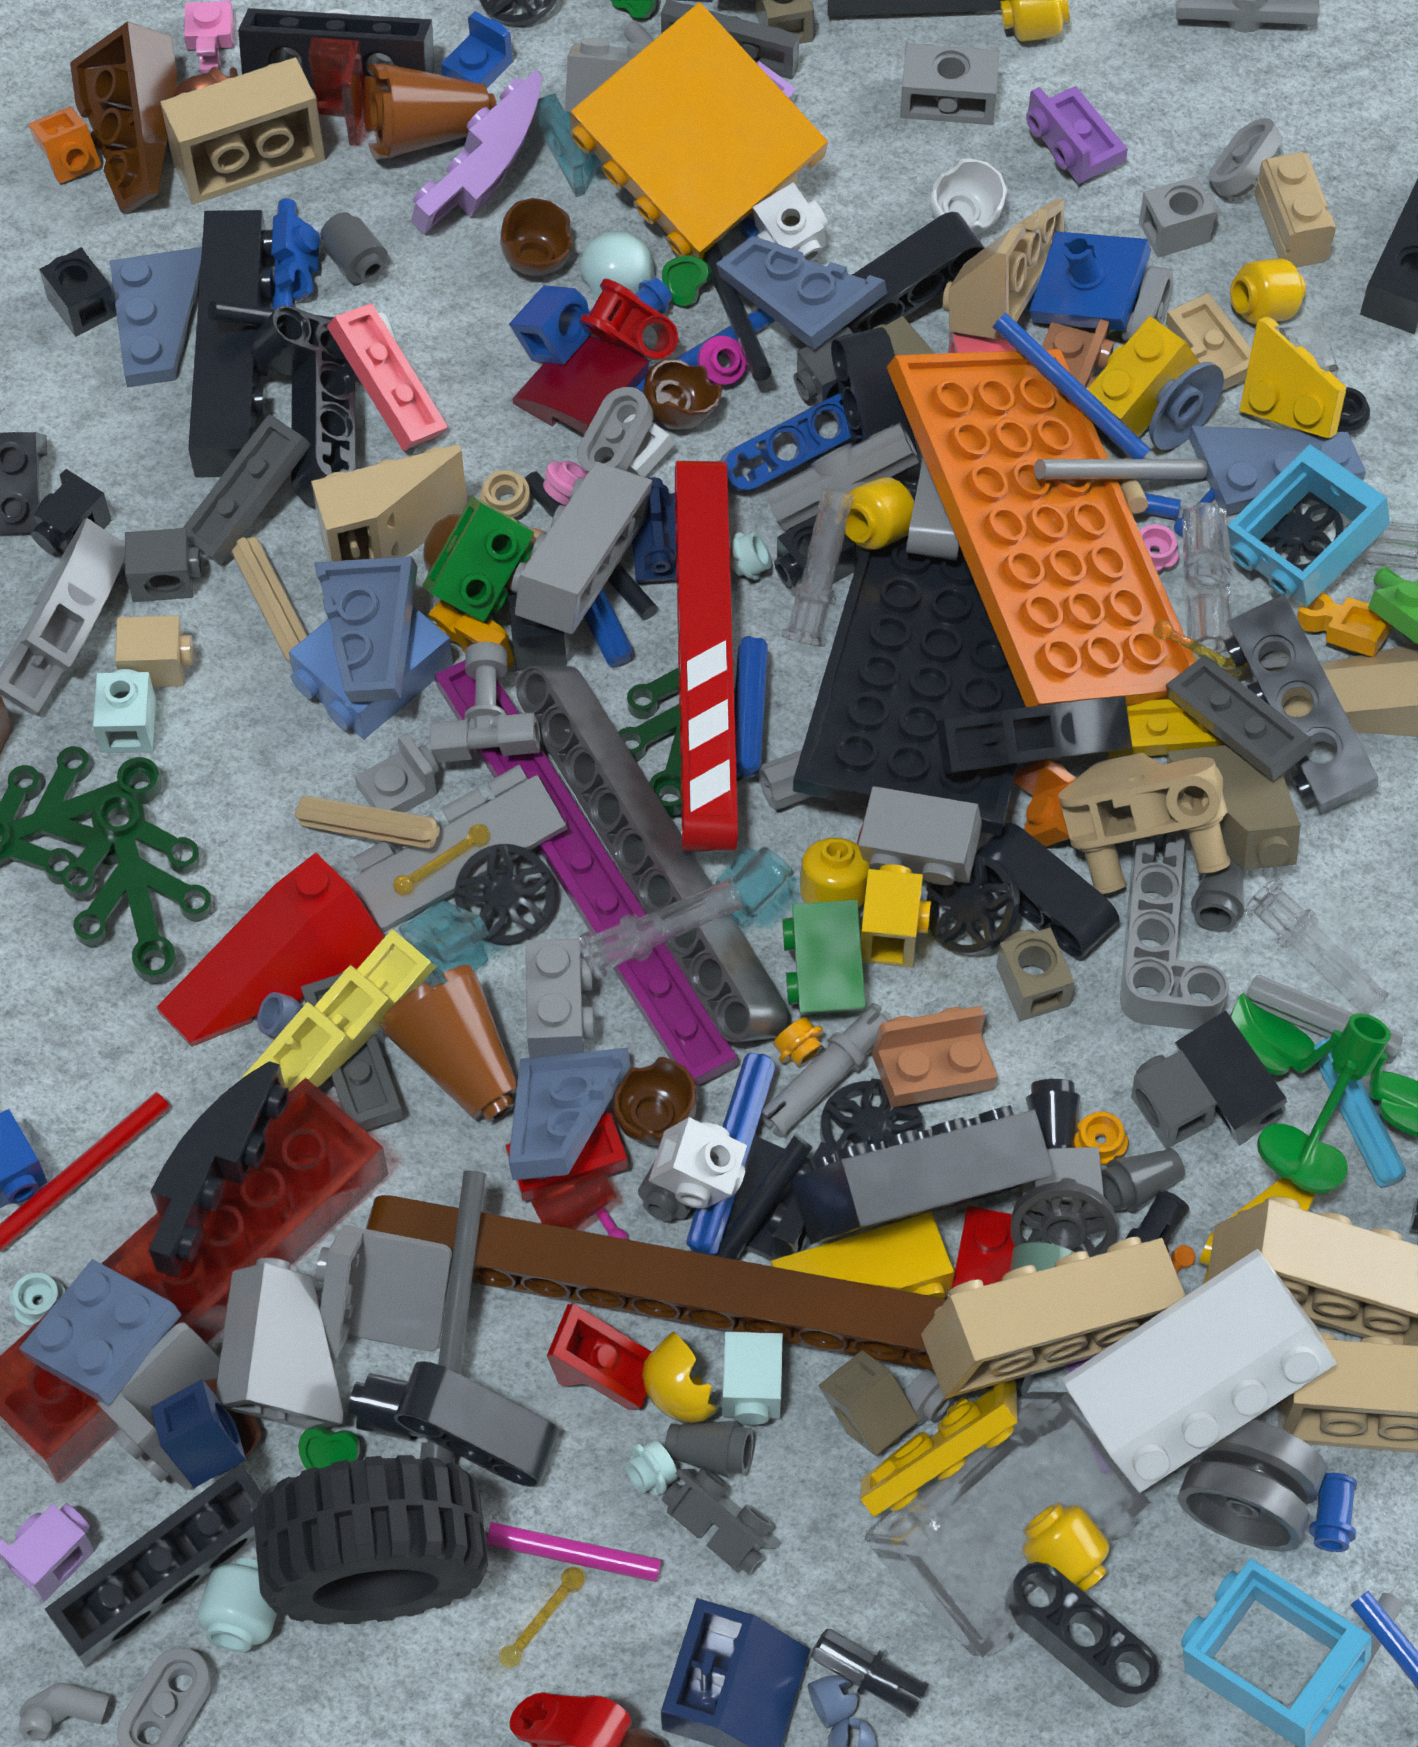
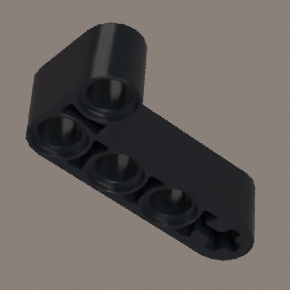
M952 211L937 217L852 274L865 280L869 275L885 280L887 294L842 329L849 327L852 333L873 329L881 324L887 325L902 316L906 317L942 293L947 283L955 280L963 265L985 248L961 214Z
M283 305L277 307L250 336L248 344L252 356L261 365L292 376L291 429L302 435L311 446L291 471V482L296 495L303 502L315 506L311 481L325 478L327 475L335 472L355 470V372L327 328L331 320L292 306Z

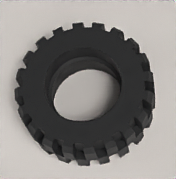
M398 1455L396 1458L372 1456L365 1457V1460L349 1462L347 1459L332 1462L331 1466L323 1468L313 1467L301 1471L297 1477L288 1476L279 1481L275 1488H269L263 1494L254 1510L253 1519L260 1594L275 1613L281 1616L288 1615L291 1620L301 1622L313 1620L315 1624H330L332 1622L361 1624V1621L377 1620V1622L393 1620V1617L407 1615L410 1617L422 1614L427 1609H439L450 1605L453 1599L466 1597L471 1593L472 1589H476L480 1585L487 1572L488 1557L479 1485L461 1466L452 1462L444 1464L441 1459L432 1457L415 1459L412 1455Z

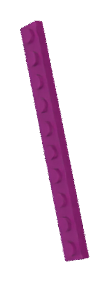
M465 660L434 674L436 686L458 720H464L466 710L475 706L476 680L466 674ZM496 680V706L502 708L506 715L519 714L498 680ZM500 747L476 749L494 778L517 765L521 766L527 779L538 775L568 829L538 845L537 848L669 1059L687 1068L696 1083V1087L735 1067L737 1062L735 1053L718 1032L669 949L542 749L540 748L539 753L503 756Z

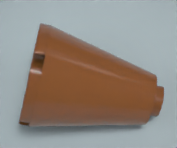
M385 63L369 64L368 69L374 73V76L365 77L364 124L365 130L375 131L377 143H368L369 150L374 159H389L465 138L469 132L466 128L468 122L482 108L487 107L489 110L496 106L495 96L493 93H488L486 86L481 83Z
M464 964L442 973L447 983H439L430 987L425 982L407 994L384 1014L383 1019L385 1022L380 1023V1027L385 1035L472 1119L484 1116L488 1122H491L515 1106L512 1097L516 1094L517 1082L478 976L471 965Z

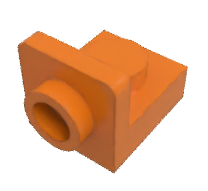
M71 106L28 124L34 141L47 156L54 177L59 183L69 181L101 166L87 124Z
M1042 760L1018 769L1014 780L1015 784L1033 795L1026 810L1027 820L1024 830L1045 847L1069 839L1058 794L1076 779V777L1067 772L1063 765L1051 760Z

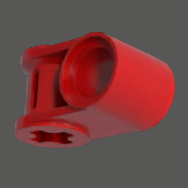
M604 278L599 286L602 290L590 313L582 315L579 320L580 325L596 337L611 344L621 346L647 360L663 359L670 356L678 343V331L675 324L669 318L641 301L628 288L613 280ZM647 325L651 326L657 334V343L652 351L644 345L642 340V334Z
M541 1692L535 1693L520 1702L512 1712L509 1724L510 1730L517 1739L528 1742L531 1747H620L631 1725V1718L620 1705L602 1696L587 1695L582 1697Z

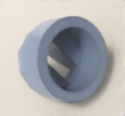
M277 992L268 994L258 1011L257 1023L260 1032L277 1037L301 1010V1004L291 996Z
M838 1675L824 1676L808 1683L811 1702L826 1729L850 1717L857 1707L858 1697L855 1693L843 1696V1692L849 1689L852 1684L848 1679Z
M857 1718L843 1719L834 1725L828 1738V1747H846L848 1729L859 1730L858 1747H876V1737L872 1728L866 1722Z

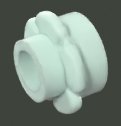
M754 531L746 535L742 533L734 535L731 547L729 548L731 568L739 576L745 575L753 580L759 579L761 572L771 567V558L765 542Z
M36 1272L23 1276L15 1284L10 1296V1304L15 1307V1318L26 1326L40 1323L65 1293V1289L60 1282H55L49 1275ZM36 1297L43 1298V1302L40 1305L33 1304V1300Z
M652 1440L643 1446L638 1443L631 1446L630 1453L632 1456L630 1461L626 1462L625 1468L632 1484L641 1493L649 1491L655 1496L664 1494L667 1490V1485L677 1479L675 1464L667 1450L656 1440Z

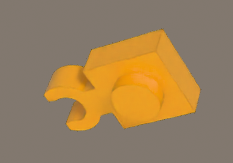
M1321 593L1307 608L1300 606L1297 612V619L1303 630L1310 632L1327 631L1326 642L1371 657L1375 656L1393 628L1391 624L1368 608L1369 603L1347 597L1343 604L1340 605L1334 603L1328 595Z
M439 600L428 613V617L437 622L435 625L450 637V641L460 644L465 654L466 649L472 644L493 642L506 649L507 670L515 662L508 643L509 636L507 632L493 620L486 619L485 622H482L467 613L462 615L452 605L443 600Z

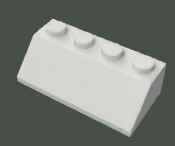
M1257 1248L1064 1376L1062 1380L1109 1456L1137 1491L1141 1493L1335 1366L1337 1362L1315 1324Z

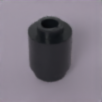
M374 1373L368 1374L365 1383L356 1381L348 1407V1415L357 1417L356 1428L411 1441L413 1436L424 1438L401 1426L394 1418L408 1381Z

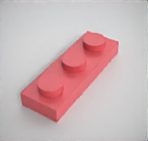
M372 303L337 315L330 321L327 328L403 451L439 437L448 428Z

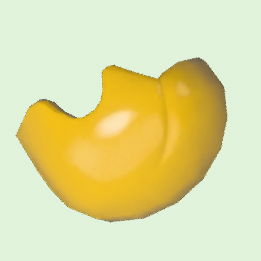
M672 1332L655 1347L645 1360L642 1374L645 1390L653 1404L666 1416L683 1423L707 1421L718 1410V1406L709 1399L712 1388L711 1384L706 1383L702 1385L700 1377L690 1379L689 1375L696 1357L679 1335Z

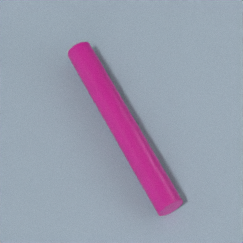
M494 1522L490 1524L486 1541L488 1546L653 1582L658 1581L662 1559Z

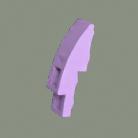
M536 70L524 81L519 77L514 79L503 90L499 97L501 101L494 108L489 110L487 107H484L471 118L466 126L469 132L464 146L465 150L457 155L449 164L446 170L448 174L438 183L430 180L414 196L415 207L411 222L423 234L427 233L457 205L471 218L502 184L516 162L526 140L539 99L542 76Z

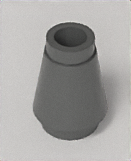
M1230 856L1229 866L1216 872L1204 874L1191 901L1195 920L1201 926L1214 931L1231 929L1244 914L1243 869Z
M1168 1148L1163 1151L1110 1160L1107 1168L1101 1170L1103 1194L1113 1206L1114 1211L1119 1212L1125 1209L1126 1211L1133 1212L1154 1198L1158 1191L1162 1192L1176 1181L1184 1178L1185 1169L1182 1159L1174 1149Z
M739 1421L683 1423L682 1425L671 1423L666 1435L665 1449L672 1459H677V1461L698 1468L704 1467L715 1474L730 1479L734 1473L745 1475L748 1472L753 1452V1431L751 1428L740 1427Z

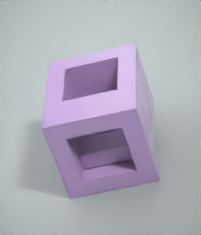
M65 1503L60 1509L52 1504L43 1514L35 1513L21 1525L15 1536L16 1541L11 1546L3 1539L0 1540V1559L5 1567L45 1602L94 1552L85 1534L91 1527L68 1503Z

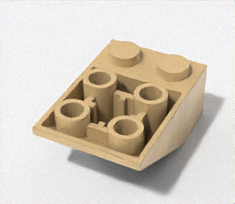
M460 444L445 448L434 447L421 454L397 460H383L373 466L349 472H335L327 475L325 478L311 481L321 539L328 562L407 557L425 542L426 537L436 522L449 514H460L468 503Z

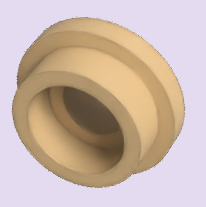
M499 470L492 473L486 479L481 488L480 498L483 502L514 518L523 513L528 507L531 492L527 481L521 475L510 470ZM506 493H511L514 495L509 500H498L500 496Z

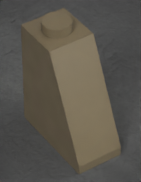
M1228 745L1168 751L1167 763L1198 757L1214 759L1215 765L1223 777V796L1227 813L1219 824L1226 852L1243 870L1297 864L1301 825L1283 774L1272 781ZM1188 786L1184 791L1186 795H1191L1192 798H1202L1205 792L1196 786Z

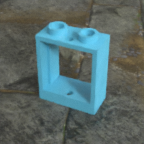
M1309 444L1227 525L1231 545L1230 553L1234 560L1244 569L1249 571L1256 569L1267 577L1270 585L1280 595L1285 594L1287 598L1293 596L1308 607L1390 525L1387 497ZM1310 491L1353 522L1313 562L1301 571L1260 540Z
M1250 1558L1239 1574L1231 1571L1223 1579L1214 1597L1217 1604L1206 1619L1198 1616L1187 1628L1181 1641V1646L1184 1648V1669L1187 1674L1297 1747H1309L1370 1661L1372 1635ZM1254 1601L1259 1602L1331 1649L1290 1709L1213 1659Z

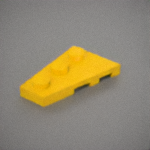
M1015 1380L993 1385L994 1387L975 1402L967 1401L962 1397L946 1410L948 1414L938 1424V1432L931 1437L926 1432L915 1435L866 1474L861 1482L860 1500L872 1516H877L887 1508L891 1511L900 1510L918 1495L919 1487L934 1477L943 1480L952 1476L966 1463V1456L982 1445H985L986 1448H992L1007 1439L1014 1431L1015 1427L1013 1425L1018 1422Z

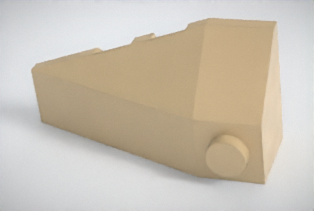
M1052 200L1010 228L967 261L955 280L947 283L943 295V309L949 312V332L1005 340L992 327L1004 313H1007L1017 322L1035 292L1055 231L1064 232V200Z
M1417 644L1377 651L1374 657L1363 654L1321 663L1356 733L1418 737ZM1294 696L1285 702L1283 710L1292 717H1303L1311 711L1313 704L1306 697Z

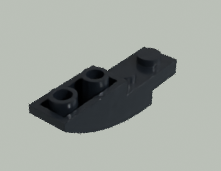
M1125 696L1024 707L936 721L944 774L1133 748Z
M268 1061L224 1092L200 1115L179 1141L164 1164L150 1191L157 1213L163 1216L148 1249L157 1272L178 1278L185 1261L192 1262L198 1253L203 1235L202 1229H200L208 1210L214 1212L217 1209L223 1196L225 1180L243 1185L250 1168L257 1169L260 1166L267 1149L268 1139L265 1136L272 1118L276 1120L281 1118L289 1097V1088L285 1087L280 1064Z

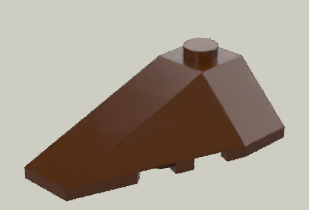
M127 21L72 60L70 67L75 104L80 116L88 118L93 129L90 135L94 146L101 149L106 162L103 171L121 212L129 214L158 195L168 137L160 101L172 98L176 90L178 77L172 36Z

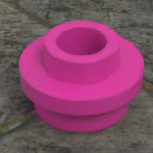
M713 337L702 345L698 353V366L703 365L706 367L708 380L713 384L729 385L737 381L745 371V357L739 343L731 337ZM718 352H724L729 356L730 365L728 368H724L718 363Z

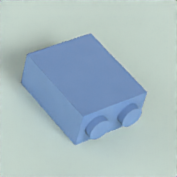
M414 606L411 615L401 700L350 702L344 692L332 642L334 638L329 619L289 651L293 671L291 680L298 691L308 699L316 697L326 706L328 715L338 727L343 730L352 729L363 740L435 681L434 674L453 665L450 637Z

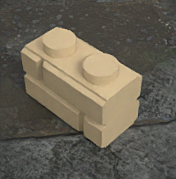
M1299 152L1266 158L1260 165L1255 196L1278 257L1291 261L1295 267L1323 263L1329 259L1332 247L1331 242L1334 239L1336 226L1330 211L1327 210L1328 205L1308 154Z

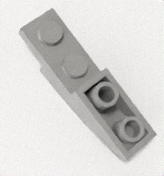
M88 518L83 519L34 602L37 607L0 668V695L32 715L39 713L63 670L71 667L107 600L125 558V543Z

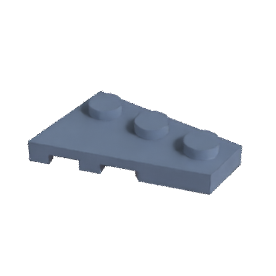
M628 1048L520 1059L509 1154L512 1180L546 1179L552 1176L569 1174L631 1065Z

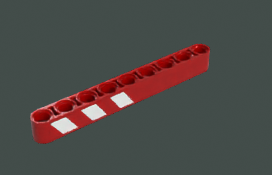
M676 461L675 535L682 851L736 852L738 813L726 461Z

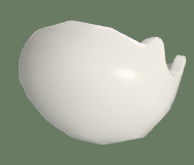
M972 158L961 159L951 170L941 173L933 185V191L930 196V208L934 218L936 219L952 211L959 212L975 235L988 230L997 221L1004 206L1007 188L1002 174L986 161Z

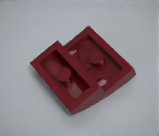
M589 336L564 365L544 362L513 397V404L552 427L560 420L585 435L605 397L618 388H636L649 371V361L621 346Z

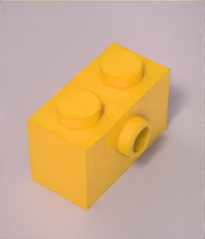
M1149 315L1127 343L1119 346L1112 352L1105 369L1089 386L1088 390L1137 437H1140L1151 423L1158 405L1157 396L1161 388L1168 381L1179 378L1187 370L1200 364L1186 341Z
M894 864L883 865L880 867V870L868 869L861 931L862 962L913 968L916 934H927L931 902L920 900L923 874H913L910 868Z

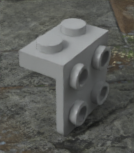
M343 1225L331 1247H322L315 1273V1280L324 1282L322 1299L317 1300L331 1359H337L348 1336L424 1351L434 1350L441 1338L452 1261L451 1249L447 1245Z
M186 1323L175 1325L152 1348L138 1370L109 1406L100 1401L97 1403L120 1427L112 1436L129 1454L138 1460L160 1483L170 1475L185 1490L191 1484L161 1448L151 1407L201 1379L218 1378L220 1358Z

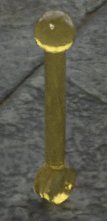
M1163 619L1154 624L1153 633L1158 639L1165 640L1169 638L1201 656L1206 655L1233 677H1239L1243 674L1244 665L1236 668L1231 657L1226 658L1173 630V626L1169 621Z
M482 824L473 825L469 829L467 838L410 875L402 874L397 876L393 882L394 891L400 895L410 894L415 883L472 846H486L490 841L488 828Z
M577 1567L565 1569L561 1575L562 1585L512 1645H506L500 1650L499 1661L504 1667L514 1668L519 1665L522 1660L521 1652L567 1595L578 1592L583 1588L585 1578L581 1569Z

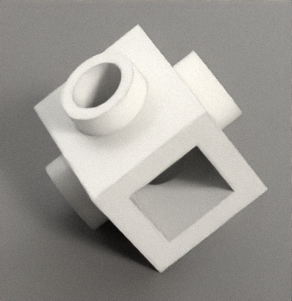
M794 182L753 207L755 226L760 232L756 237L803 252L804 259L809 261L815 260L822 253V248L827 246L825 227L829 224L824 212L815 200L808 203Z
M688 1117L664 1131L649 1181L675 1193L676 1199L684 1205L693 1208H708L733 1196L739 1189L745 1175V1167L741 1163L747 1145L729 1137V1132L719 1125L707 1122L700 1123Z

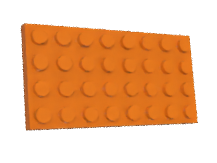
M1061 349L1046 350L1070 372ZM1018 351L895 355L888 364L887 370L1025 706L1032 707L1125 696L1126 705L1144 703L1150 700L1170 699L1166 684L1191 666L1196 660L1118 480H1039L1034 474V465L1038 459H1108L1092 421Z

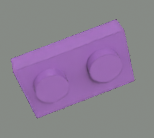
M1077 86L1051 98L1040 87L1030 92L1029 108L1026 113L1029 129L1034 136L1043 139L1052 150L1053 157L1058 166L1063 170L1067 169L1078 184L1126 161L1128 148Z

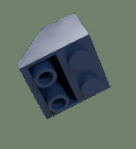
M696 1598L661 1709L662 1730L715 1747H782L810 1654V1648L753 1614Z

